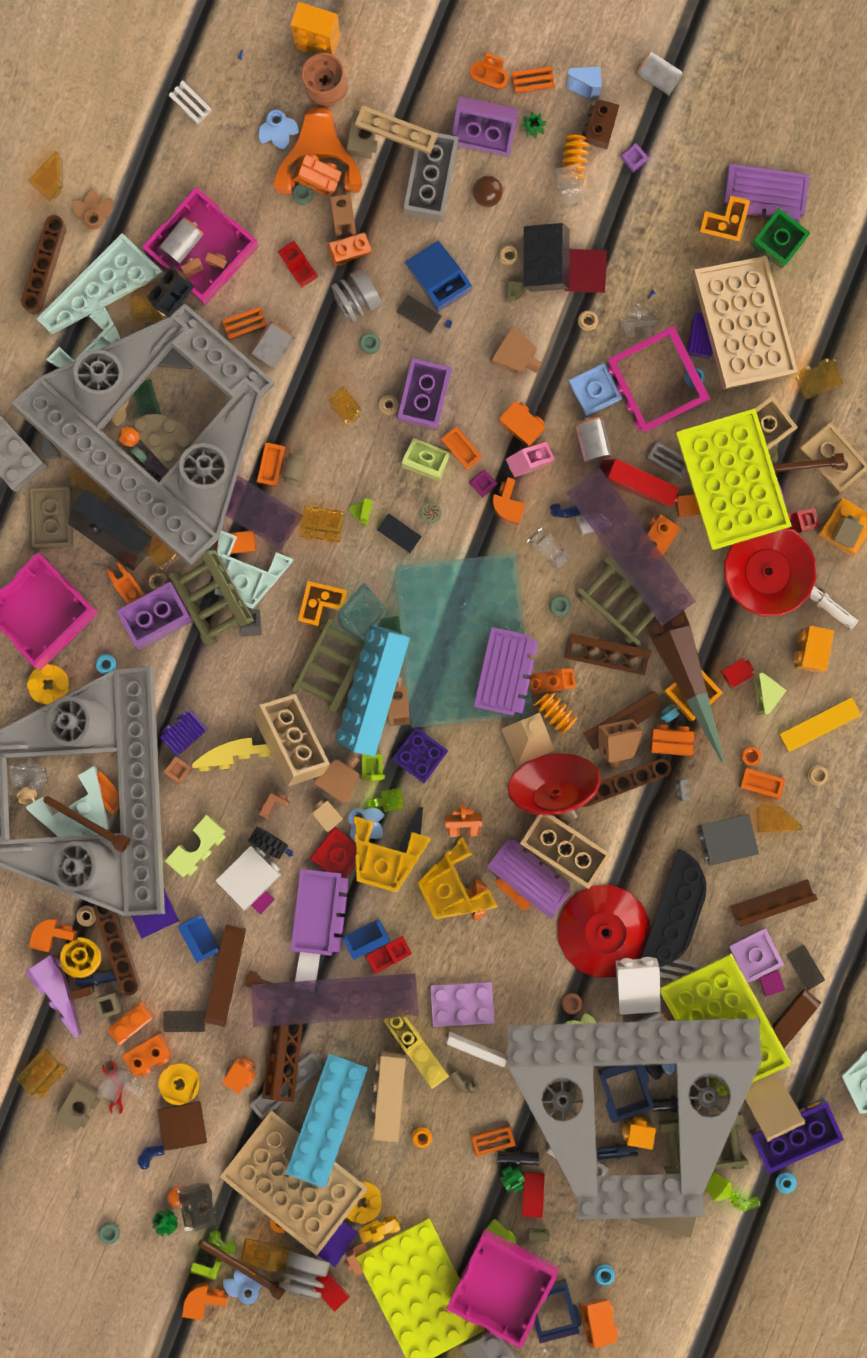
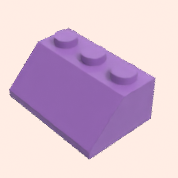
M460 96L456 108L452 136L459 137L458 146L510 156L519 109Z
M171 582L117 610L134 646L139 650L193 622L185 604Z

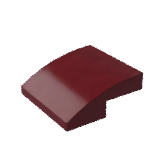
M570 249V289H564V291L605 293L607 250Z

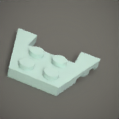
M106 307L95 311L89 316L103 331L75 360L70 358L60 347L46 360L61 368L78 360L81 355L88 351L99 350L121 340ZM109 370L107 374H114V372Z
M221 530L217 554L246 606L254 609L293 563L294 559L276 553L269 571L266 572L230 557L237 536ZM215 588V594L223 597L221 590Z
M93 766L78 775L88 795L68 807L108 830L110 827L102 800L101 786L98 782L97 768ZM43 797L26 806L30 813L58 837L98 835L61 812L54 815L49 806L44 803Z
M866 1050L841 1074L845 1086L860 1114L867 1113Z

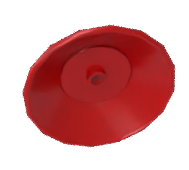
M790 528L730 545L724 560V580L731 597L745 610L760 616H782L798 609L810 596L817 579L816 559L809 543L795 530ZM766 568L771 570L770 575L765 574Z
M555 753L544 755L524 763L512 773L507 784L508 796L518 808L531 814L556 815L568 813L584 806L597 794L601 778L599 769L588 759L575 754Z
M593 885L590 889L586 888L577 892L564 906L558 921V943L565 958L578 971L596 978L616 977V961L624 958L632 960L641 959L650 932V920L642 903L629 891L613 885ZM603 929L609 930L607 936L601 934Z

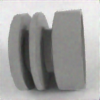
M362 268L350 274L351 285H348L343 279L340 280L343 290L336 283L331 285L339 308L352 323L357 321L354 311L361 318L364 317L362 310L364 305L370 312L382 306L377 291Z
M289 1251L285 1265L292 1268L293 1272L282 1274L283 1277L289 1278L290 1282L280 1281L279 1287L297 1296L320 1299L321 1293L314 1291L313 1288L314 1286L323 1288L324 1285L316 1281V1277H326L330 1263Z

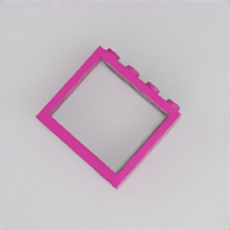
M674 325L608 359L610 364L607 365L611 376L616 375L618 383H616L617 389L621 395L625 394L628 401L624 403L629 413L634 412L637 419L633 421L638 431L643 430L644 433H647L710 401V397ZM670 336L700 397L646 424L617 363Z

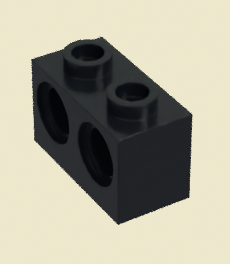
M172 265L147 295V298L155 309L170 317L195 286L186 274Z

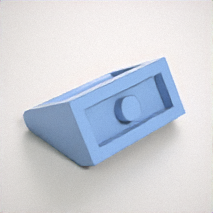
M601 67L570 68L568 70L566 88L589 100L599 99L602 87Z

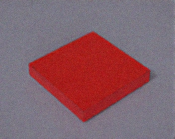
M334 827L309 859L324 871L342 873L341 877L346 878L356 866V843L337 827Z

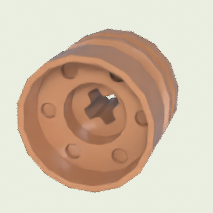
M318 53L311 56L305 62L302 69V80L310 100L316 105L323 107L334 106L340 103L346 96L348 89L344 67L340 60L329 53Z

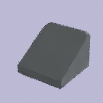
M43 436L42 455L46 459H61L53 443Z
M260 610L249 611L254 622L240 627L241 636L261 635Z

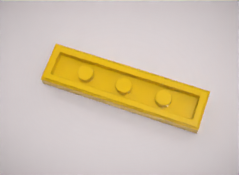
M850 697L780 733L779 736L787 751L791 752L861 716V713L853 698Z

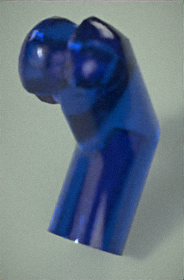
M559 503L550 505V514L553 517L570 518L581 514L578 505L561 509Z
M163 1145L146 1147L138 1157L137 1164L139 1167L147 1169L150 1167L149 1164L153 1157L165 1155Z

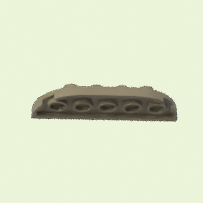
M145 415L128 424L129 427L139 432L140 440L168 470L175 465L184 451L196 440L181 423L165 415ZM216 463L212 465L213 468H219ZM192 464L188 468H194L195 466ZM185 473L189 480L194 477L193 473ZM214 473L213 476L219 480L222 474ZM198 480L194 482L196 484L203 485V482H200ZM209 480L205 482V485L213 484V482Z

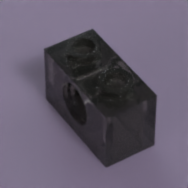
M196 1183L177 1190L185 1231L196 1232L217 1225L215 1219L216 1211L212 1203V1190L208 1183Z

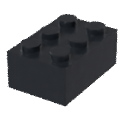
M564 223L524 226V287L530 292L570 289V229Z

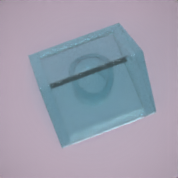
M362 583L337 611L340 627L359 640L365 641V635L370 625L378 626L388 615L389 611L368 586Z

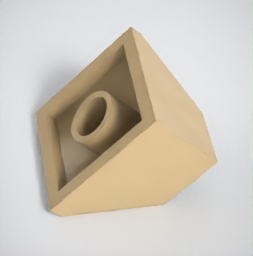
M540 713L501 729L516 766L554 751Z

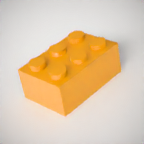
M298 2L291 22L294 46L303 52H308L309 50L316 54L329 53L334 55L340 38L338 15Z

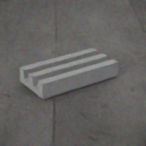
M656 441L646 459L682 479L687 470L686 466L679 464L656 449L658 447L684 462L683 456ZM653 454L667 461L673 466L679 468L682 471L679 472L674 468L668 466L667 464L661 462L660 460L653 457Z
M687 779L675 781L677 799L680 801L690 800V796L685 794V792H689V788L684 787V784L688 783Z
M679 959L673 962L677 964L693 967V971L697 970L699 964L692 963ZM668 965L659 967V970L662 968L684 974L693 972ZM659 972L660 977L673 980L680 978V976Z

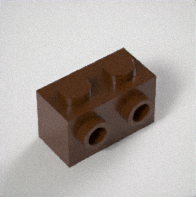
M596 99L594 105L590 104L587 115L591 117L590 123L585 124L582 136L586 137V143L608 149L619 109L618 104Z

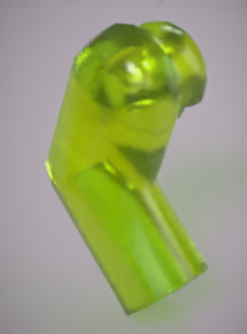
M738 1192L730 1195L732 1206L741 1211H748L761 1206L757 1196L746 1200L741 1198Z
M212 1231L208 1238L210 1244L225 1253L235 1254L236 1243L223 1242L220 1239L221 1234L219 1231Z

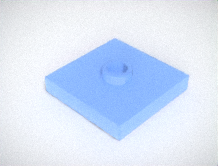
M605 362L568 380L585 417L622 400V396Z

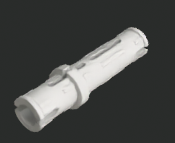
M815 586L813 587L809 598L816 603V606L827 611L849 630L853 629L858 623V619L830 599L827 593H823Z

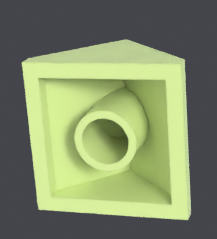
M413 438L401 464L405 469L440 482L451 452Z
M755 674L753 679L758 714H769L787 690L766 674Z

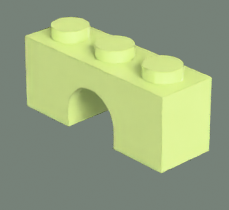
M206 815L193 829L200 838L199 848L191 852L182 845H179L165 860L182 877H186L187 874L192 876L198 869L196 864L201 859L205 861L211 855L210 849L214 844L218 846L226 838L223 835L226 830L210 815Z

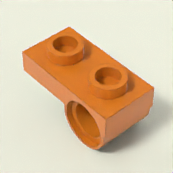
M365 233L330 242L327 245V250L335 267L344 265L351 259L369 255L372 252Z

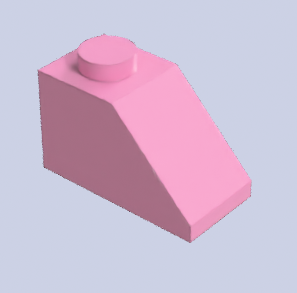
M547 442L522 449L506 459L514 478L527 474L555 460Z

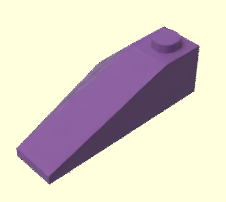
M52 954L25 972L41 994H47L48 1004L51 1008L61 1012L59 1014L60 1019L76 1038L82 1034L73 999H71L66 973L61 968L60 957Z

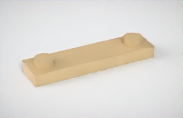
M363 105L355 122V126L429 155L438 137L437 133Z

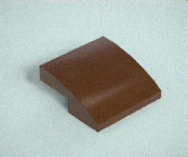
M200 1101L157 1109L164 1150L207 1143Z

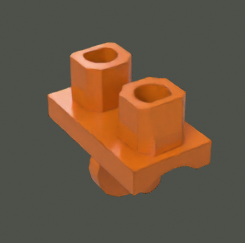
M461 803V809H453V815H445V828L448 830L449 837L460 836V828L468 827L469 836H479L480 827H482V814H474L473 809H465V803Z

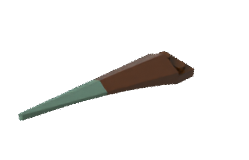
M680 609L650 622L646 627L654 646L720 761L724 762L692 628L684 609Z

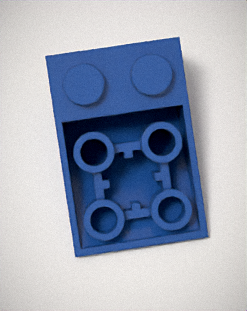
M439 240L405 261V264L437 313L472 291V285L462 269Z

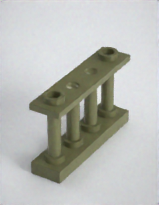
M216 550L205 552L202 555L203 563L184 575H181L180 572L169 574L170 582L178 591L200 631L201 640L207 646L219 643L216 635L236 623L242 627L254 622ZM209 570L213 576V581L191 593L186 582ZM215 588H219L223 598L201 611L196 600ZM229 606L233 612L232 617L211 629L206 618L223 607Z
M609 554L603 561L605 569L585 591L579 587L576 591L578 594L577 598L584 605L587 603L591 605L624 635L622 639L627 644L637 646L640 641L636 637L656 615L659 616L661 614L664 616L670 608ZM615 573L621 578L619 580L620 583L599 605L591 596L610 574L613 575ZM631 587L635 591V597L614 619L605 610L625 588ZM641 601H647L651 605L649 607L650 610L629 632L621 623Z
M329 618L328 621H323L319 629L321 635L300 676H295L291 686L294 687L292 691L295 693L301 688L327 701V704L330 705L329 710L337 713L354 681V672L358 667L359 655L363 650L365 639L358 640L332 627L334 620ZM327 634L355 647V650L358 651L355 658H348L323 645L322 643ZM320 652L346 665V668L349 669L346 676L342 675L340 677L313 663L317 653ZM311 670L336 683L340 687L337 694L332 693L331 695L303 681L308 671Z
M741 1112L738 1113L729 1134L732 1158L720 1160L719 1156L714 1169L725 1167L742 1169L744 1165H749L746 1157H740L737 1127H739V1124L744 1123ZM720 1114L711 1115V1117L719 1116ZM679 1119L658 1121L659 1130L668 1137L671 1166H664V1171L666 1174H680L676 1143Z

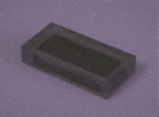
M408 294L397 310L399 315L429 334H432L442 318L440 314Z
M804 944L786 954L806 990H810L825 981Z
M206 1010L164 1011V1032H205Z

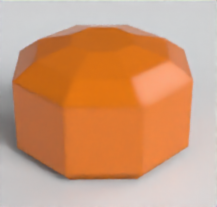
M126 426L118 434L119 441L125 446L133 447L140 439L139 432L132 427Z
M748 746L742 750L740 758L744 765L754 766L760 762L761 753L758 748Z
M174 1186L168 1192V1203L172 1207H182L188 1200V1192L182 1186Z

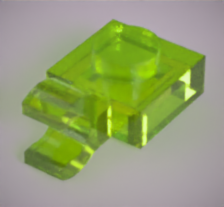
M401 788L380 791L381 798L367 800L368 808L383 806L384 812L404 809Z

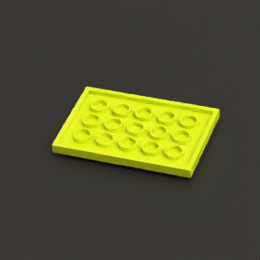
M755 409L675 433L711 551L791 527Z
M732 953L660 987V993L675 1021L759 1018L762 1061L752 1083L791 1065V1061ZM709 1079V1083L714 1089L720 1084L714 1079ZM723 1085L716 1090L719 1096L727 1094Z
M429 1217L356 1256L406 1358H434L485 1331L483 1326L471 1323L446 1310L460 1278Z

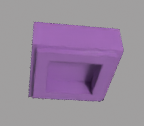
M636 143L620 156L621 160L632 172L636 171L649 159Z

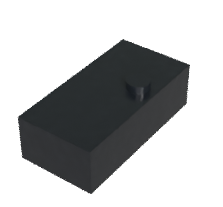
M85 490L72 504L68 524L134 571L148 555L152 537L88 490Z

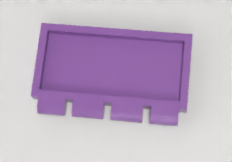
M730 164L723 205L726 206L730 194L750 200L746 216L761 218L762 211H765L764 218L769 219L780 208L799 223L800 216L803 217L805 215L810 175Z
M491 627L474 703L475 708L514 716L515 712L523 714L525 699L518 698V695L527 696L530 679L522 677L523 674L531 676L534 659L527 658V654L536 655L538 641L531 640L530 635Z
M514 838L511 841L507 839L487 865V868L548 918L552 919L571 892L569 889L570 884L560 876L555 878L556 872L545 863L539 865L540 859L529 850L523 852L524 846Z
M300 869L291 951L330 956L332 952H340L342 938L334 937V933H343L344 917L337 916V913H345L347 897L339 896V892L347 893L349 878H342V873Z

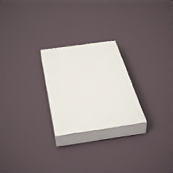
M449 1031L446 1038L447 1045L505 1067L507 1063L506 1054Z

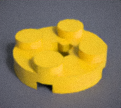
M47 664L42 670L37 668L33 670L29 676L27 688L31 697L36 702L48 705L68 694L69 679L62 668ZM45 680L53 681V689L48 688L45 690Z
M186 1063L171 1064L159 1077L158 1086L163 1098L174 1105H182L193 1100L200 1089L199 1073ZM181 1078L185 1087L177 1089L174 1080Z
M363 1181L362 1183L368 1189L360 1199L366 1198L365 1203L367 1205L359 1207L356 1204L347 1215L349 1220L359 1224H366L374 1220L380 1213L382 1206L379 1189L371 1182Z
M396 1215L386 1216L383 1221L375 1220L360 1228L358 1234L362 1242L365 1243L370 1240L373 1243L384 1239V1234L399 1231L400 1226Z

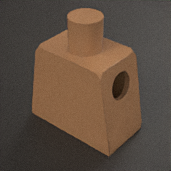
M336 188L334 196L330 200L336 238L341 240L355 236L356 228L351 196L346 194L345 188Z
M511 327L491 362L495 366L518 375H522L526 368L537 373L543 363L533 357L537 350L536 346L513 327Z
M400 676L398 677L388 711L390 726L410 725L407 686H403V677Z
M633 719L598 726L599 752L612 768H620L622 760L635 756L643 730Z
M349 753L344 762L336 758L329 765L325 773L314 781V784L344 804H347L360 776L358 772L353 770L360 759Z

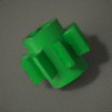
M531 112L528 118L526 116L523 117V121L526 124L521 125V130H526V137L531 135L537 139V134H544L545 130L542 127L546 125V121L541 120V113L534 115ZM534 123H537V126H534L533 128L530 127V124L533 125Z
M509 1166L502 1171L504 1176L500 1180L508 1192L513 1189L517 1193L524 1188L522 1182L526 1179L518 1167L512 1169Z
M167 1209L165 1212L160 1210V1212L155 1214L152 1228L156 1229L157 1234L163 1237L165 1234L170 1235L175 1232L178 1226V1217L174 1216V1212Z

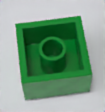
M778 208L751 241L750 245L782 269L811 233Z

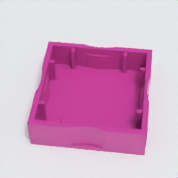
M197 187L179 205L174 215L165 224L161 225L142 246L144 252L166 272L172 265L182 271L181 266L184 265L183 263L186 260L199 258L204 270L189 277L195 286L190 293L204 306L207 305L259 247L255 238L238 223L228 218ZM185 217L191 222H195L204 234L183 261L177 265L158 248L180 220ZM208 252L213 255L216 252L226 257L225 260L228 262V266L223 272L207 265L205 258Z
M39 552L17 572L14 579L8 585L0 589V631L5 633L18 651L39 670H42L99 614L54 565Z
M484 1229L448 1302L446 1310L471 1323L487 1328L494 1335L521 1349L534 1324L535 1316L540 1306L546 1300L559 1272V1267Z

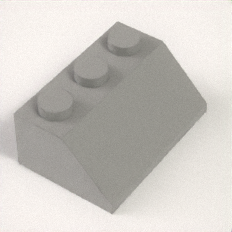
M487 1328L461 1345L468 1358H519L507 1341L494 1335Z

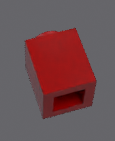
M742 658L721 670L720 673L731 689L753 677L752 671H754V668L749 660L745 661Z

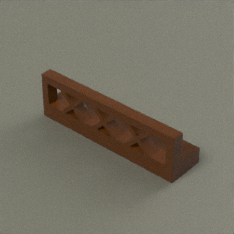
M570 634L565 659L645 675L651 650ZM572 644L581 645L585 653L579 657L570 655ZM585 646H586V647H591L592 649H590L589 651H587V649L585 648ZM594 649H600L605 657L600 661H595L589 653ZM614 653H619L625 661L620 665H614L609 657ZM587 654V656L589 657V659L582 658V657ZM635 657L644 659L642 669H633L629 661ZM625 663H627V665L629 666V668H628V667H623L622 665H624Z
M654 691L584 732L583 735L592 750L594 751L599 748L598 726L633 719L637 724H640L662 711L663 707L657 698V693Z
M806 879L731 905L730 908L736 925L742 927L817 901L818 898L812 892L809 880Z
M272 1016L262 1099L294 1102L303 1019ZM289 1022H296L295 1032L291 1035L288 1031ZM291 1042L293 1052L288 1056L286 1046ZM288 1063L291 1067V1072L285 1076L283 1070L284 1066ZM286 1084L289 1088L288 1097H281V1088Z

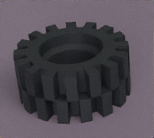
M257 826L248 840L260 850L279 860L288 847L284 841Z

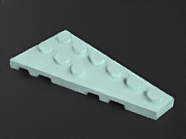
M122 233L37 320L51 334H54L163 276L164 273Z

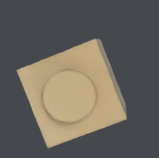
M321 800L313 807L315 811L312 815L327 832L344 819L329 800L325 803Z

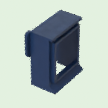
M645 1065L610 1066L598 1070L608 1100L605 1105L611 1122L616 1123L617 1121L655 1109L646 1085L649 1082V1077ZM635 1069L645 1099L616 1109L606 1079Z
M566 1279L555 1281L548 1296L564 1292L572 1324L542 1331L538 1314H536L534 1323L539 1344L580 1334L578 1328L581 1326L577 1306L572 1304Z

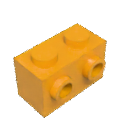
M633 1116V1118H627V1122L623 1123L621 1135H623V1139H625L629 1146L653 1149L656 1128L652 1122L645 1121L644 1117Z

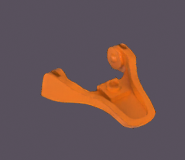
M322 106L308 108L304 112L300 136L276 173L273 183L274 188L279 195L292 194L295 185L291 172L293 165L305 154H313L319 157V159L329 158L330 156L345 164L348 170L345 171V178L343 179L345 192L359 193L363 184L356 163L343 148L337 137L332 111Z

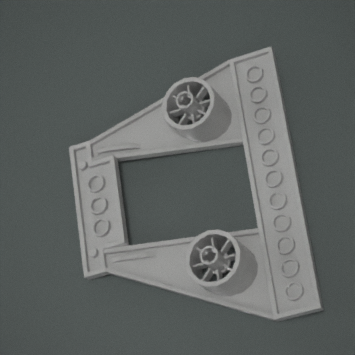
M183 304L170 317L99 350L88 351L81 355L78 360L41 376L11 403V406L184 562L191 566L219 539L260 399L274 387L275 382L190 307ZM174 348L230 397L231 400L194 443L184 451L180 459L162 480L158 482L109 439L102 430L170 350ZM111 370L114 374H107V372ZM81 380H88L89 382L84 386ZM109 380H117L113 386L108 383ZM103 387L108 388V389H106V390H100V388H103ZM216 463L220 468H213L212 465ZM192 464L195 466L194 468H188ZM185 473H193L194 477L189 480ZM214 473H223L219 480L213 476ZM198 480L200 482H203V485L196 484L194 482ZM209 480L213 482V484L205 485V482Z
M154 667L113 670L0 730V867L123 916L165 914ZM77 705H80L81 708H80V710L77 712V707H76V706H77ZM117 752L121 833L118 834H123L130 838L129 846L123 853L114 849L112 842L100 835L10 840L7 758ZM82 848L87 851L85 856H83ZM83 876H86L88 878V880L85 883Z
M759 1018L508 1026L509 1069L577 1198L578 1220L704 1217V1190L762 1061ZM677 1064L680 1174L597 1176L593 1066ZM706 1078V1087L701 1090L695 1082ZM709 1079H714L720 1084L715 1089L709 1087ZM563 1082L575 1086L570 1093L563 1091ZM561 1083L560 1092L555 1093L550 1088L553 1084ZM692 1085L699 1091L698 1097H689ZM723 1085L728 1096H719L716 1090ZM547 1089L554 1095L553 1101H543V1096ZM578 1089L582 1094L583 1100H573L571 1094ZM706 1094L713 1097L711 1101L705 1099ZM561 1098H565V1101H567L565 1105L559 1104ZM719 1099H728L725 1111L717 1104ZM690 1100H699L701 1105L694 1110ZM573 1103H583L579 1114L571 1108ZM543 1104H553L555 1109L548 1115L543 1108ZM702 1106L707 1108L708 1117L700 1115L697 1111ZM715 1106L722 1112L719 1116L711 1117L710 1108ZM570 1110L576 1117L565 1121L564 1112ZM556 1111L562 1112V1121L555 1120L551 1116Z

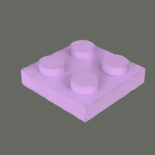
M762 928L728 945L747 983L784 965L766 928Z

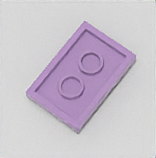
M492 981L431 985L433 1027L494 1023Z

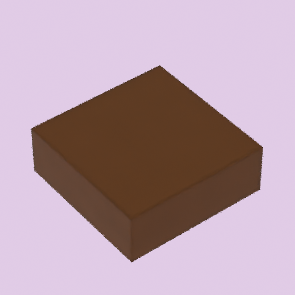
M93 985L70 992L71 999L75 1000L89 996L95 990Z

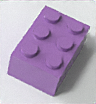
M412 358L397 417L399 422L438 430L452 367Z

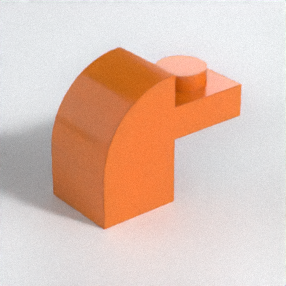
M508 477L506 482L502 481L499 493L503 494L502 497L494 494L493 509L496 515L503 521L519 526L525 503L510 499L515 479Z
M60 918L47 919L34 928L28 948L50 952L53 949L55 937L73 941L76 939L78 931L72 930L73 927L70 925L61 924L58 927Z
M210 1282L198 1283L192 1287L185 1299L182 1317L203 1320L206 1304L226 1307L229 1294L219 1288L209 1290Z

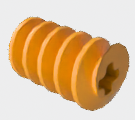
M565 136L567 143L564 144V159L561 163L563 167L560 170L561 178L575 181L585 179V176L580 174V172L586 171V167L581 166V164L587 163V159L582 158V156H587L589 152L583 150V148H588L590 144L584 142L586 140L584 136Z
M553 691L545 694L533 707L540 705L538 712H546L543 716L544 719L551 717L549 725L556 723L557 725L554 730L558 731L561 729L562 732L559 735L561 736L575 724L577 716L570 718L569 716L572 711L564 712L566 704L558 705L561 698L553 699L556 694Z

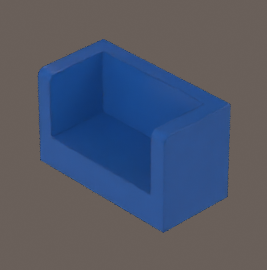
M202 914L178 926L196 963L220 951Z
M380 918L343 936V941L353 960L391 941Z

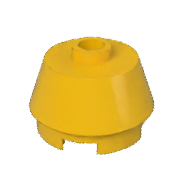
M77 938L68 944L66 943L60 954L61 968L66 974L76 978H85L92 975L101 961V953L98 946L86 938Z

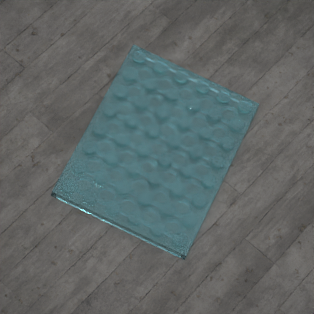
M516 553L395 566L402 635L410 637L404 659L412 728L534 715L530 682L527 696L518 695V698L525 699L523 714L515 712L514 716L474 707L491 627L525 634ZM523 674L522 678L530 679V676Z

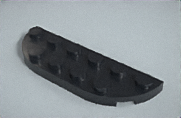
M681 849L677 850L641 959L643 957L657 958L659 967L674 962L685 953L692 940L706 898V878L699 863L690 854Z

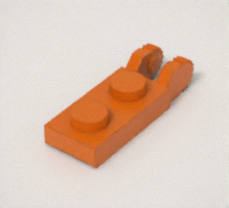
M120 561L116 562L117 568L124 575L120 579H117L112 569L108 568L105 570L127 605L146 595Z

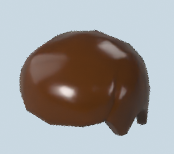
M483 176L475 182L473 197L483 207H492L498 204L502 198L503 186L497 178Z

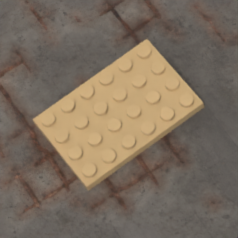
M767 256L692 271L723 390L798 373Z
M271 1110L220 1178L317 1256L367 1191L368 1187L336 1161L325 1188L285 1174L300 1132Z

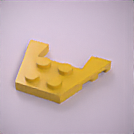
M355 816L357 881L388 891L398 892L429 844L431 837L412 832L407 852H401L370 843L369 839L374 821Z
M463 837L418 882L420 890L436 920L498 907L489 889L472 898L469 897L454 866L456 863L472 855Z

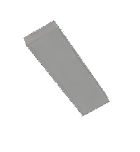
M313 1051L298 1062L295 1092L325 1066ZM291 1069L285 1073V1076L291 1072ZM286 1084L281 1088V1097H288L289 1088ZM262 1092L249 1105L260 1119L263 1120L271 1110L274 1111L284 1101L262 1099Z

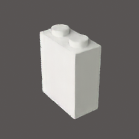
M250 846L216 880L243 910H247L281 876L279 866L273 861L269 863L265 858L266 853L254 846Z
M643 957L642 959L634 960L624 958L616 961L617 1006L619 1014L660 1012V976L657 958Z

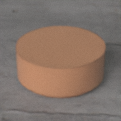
M568 993L562 999V1008L568 1014H576L582 1008V1000L577 994Z

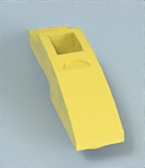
M251 737L220 745L201 756L192 766L193 768H198V772L211 771V766H218L219 770L231 769V764H235V756H238L239 760L249 759L250 754H258V757H269L271 753L267 744L254 745V738Z
M400 1008L383 1020L432 1089L449 1077L433 1051Z

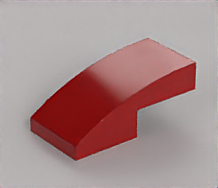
M295 241L290 242L277 251L301 288L318 278L317 273Z
M815 507L788 514L791 523L789 528L797 533L820 527Z
M401 936L365 955V958L373 973L376 974L410 956L412 952L404 937Z
M524 1172L526 1180L523 1182L522 1217L543 1218L545 1173Z
M329 1270L326 1277H316V1281L324 1286L323 1288L314 1286L315 1290L321 1293L323 1300L334 1312L350 1298V1295L336 1281L335 1276Z

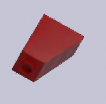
M618 459L602 460L595 476L596 480L664 507H672L679 497V487Z

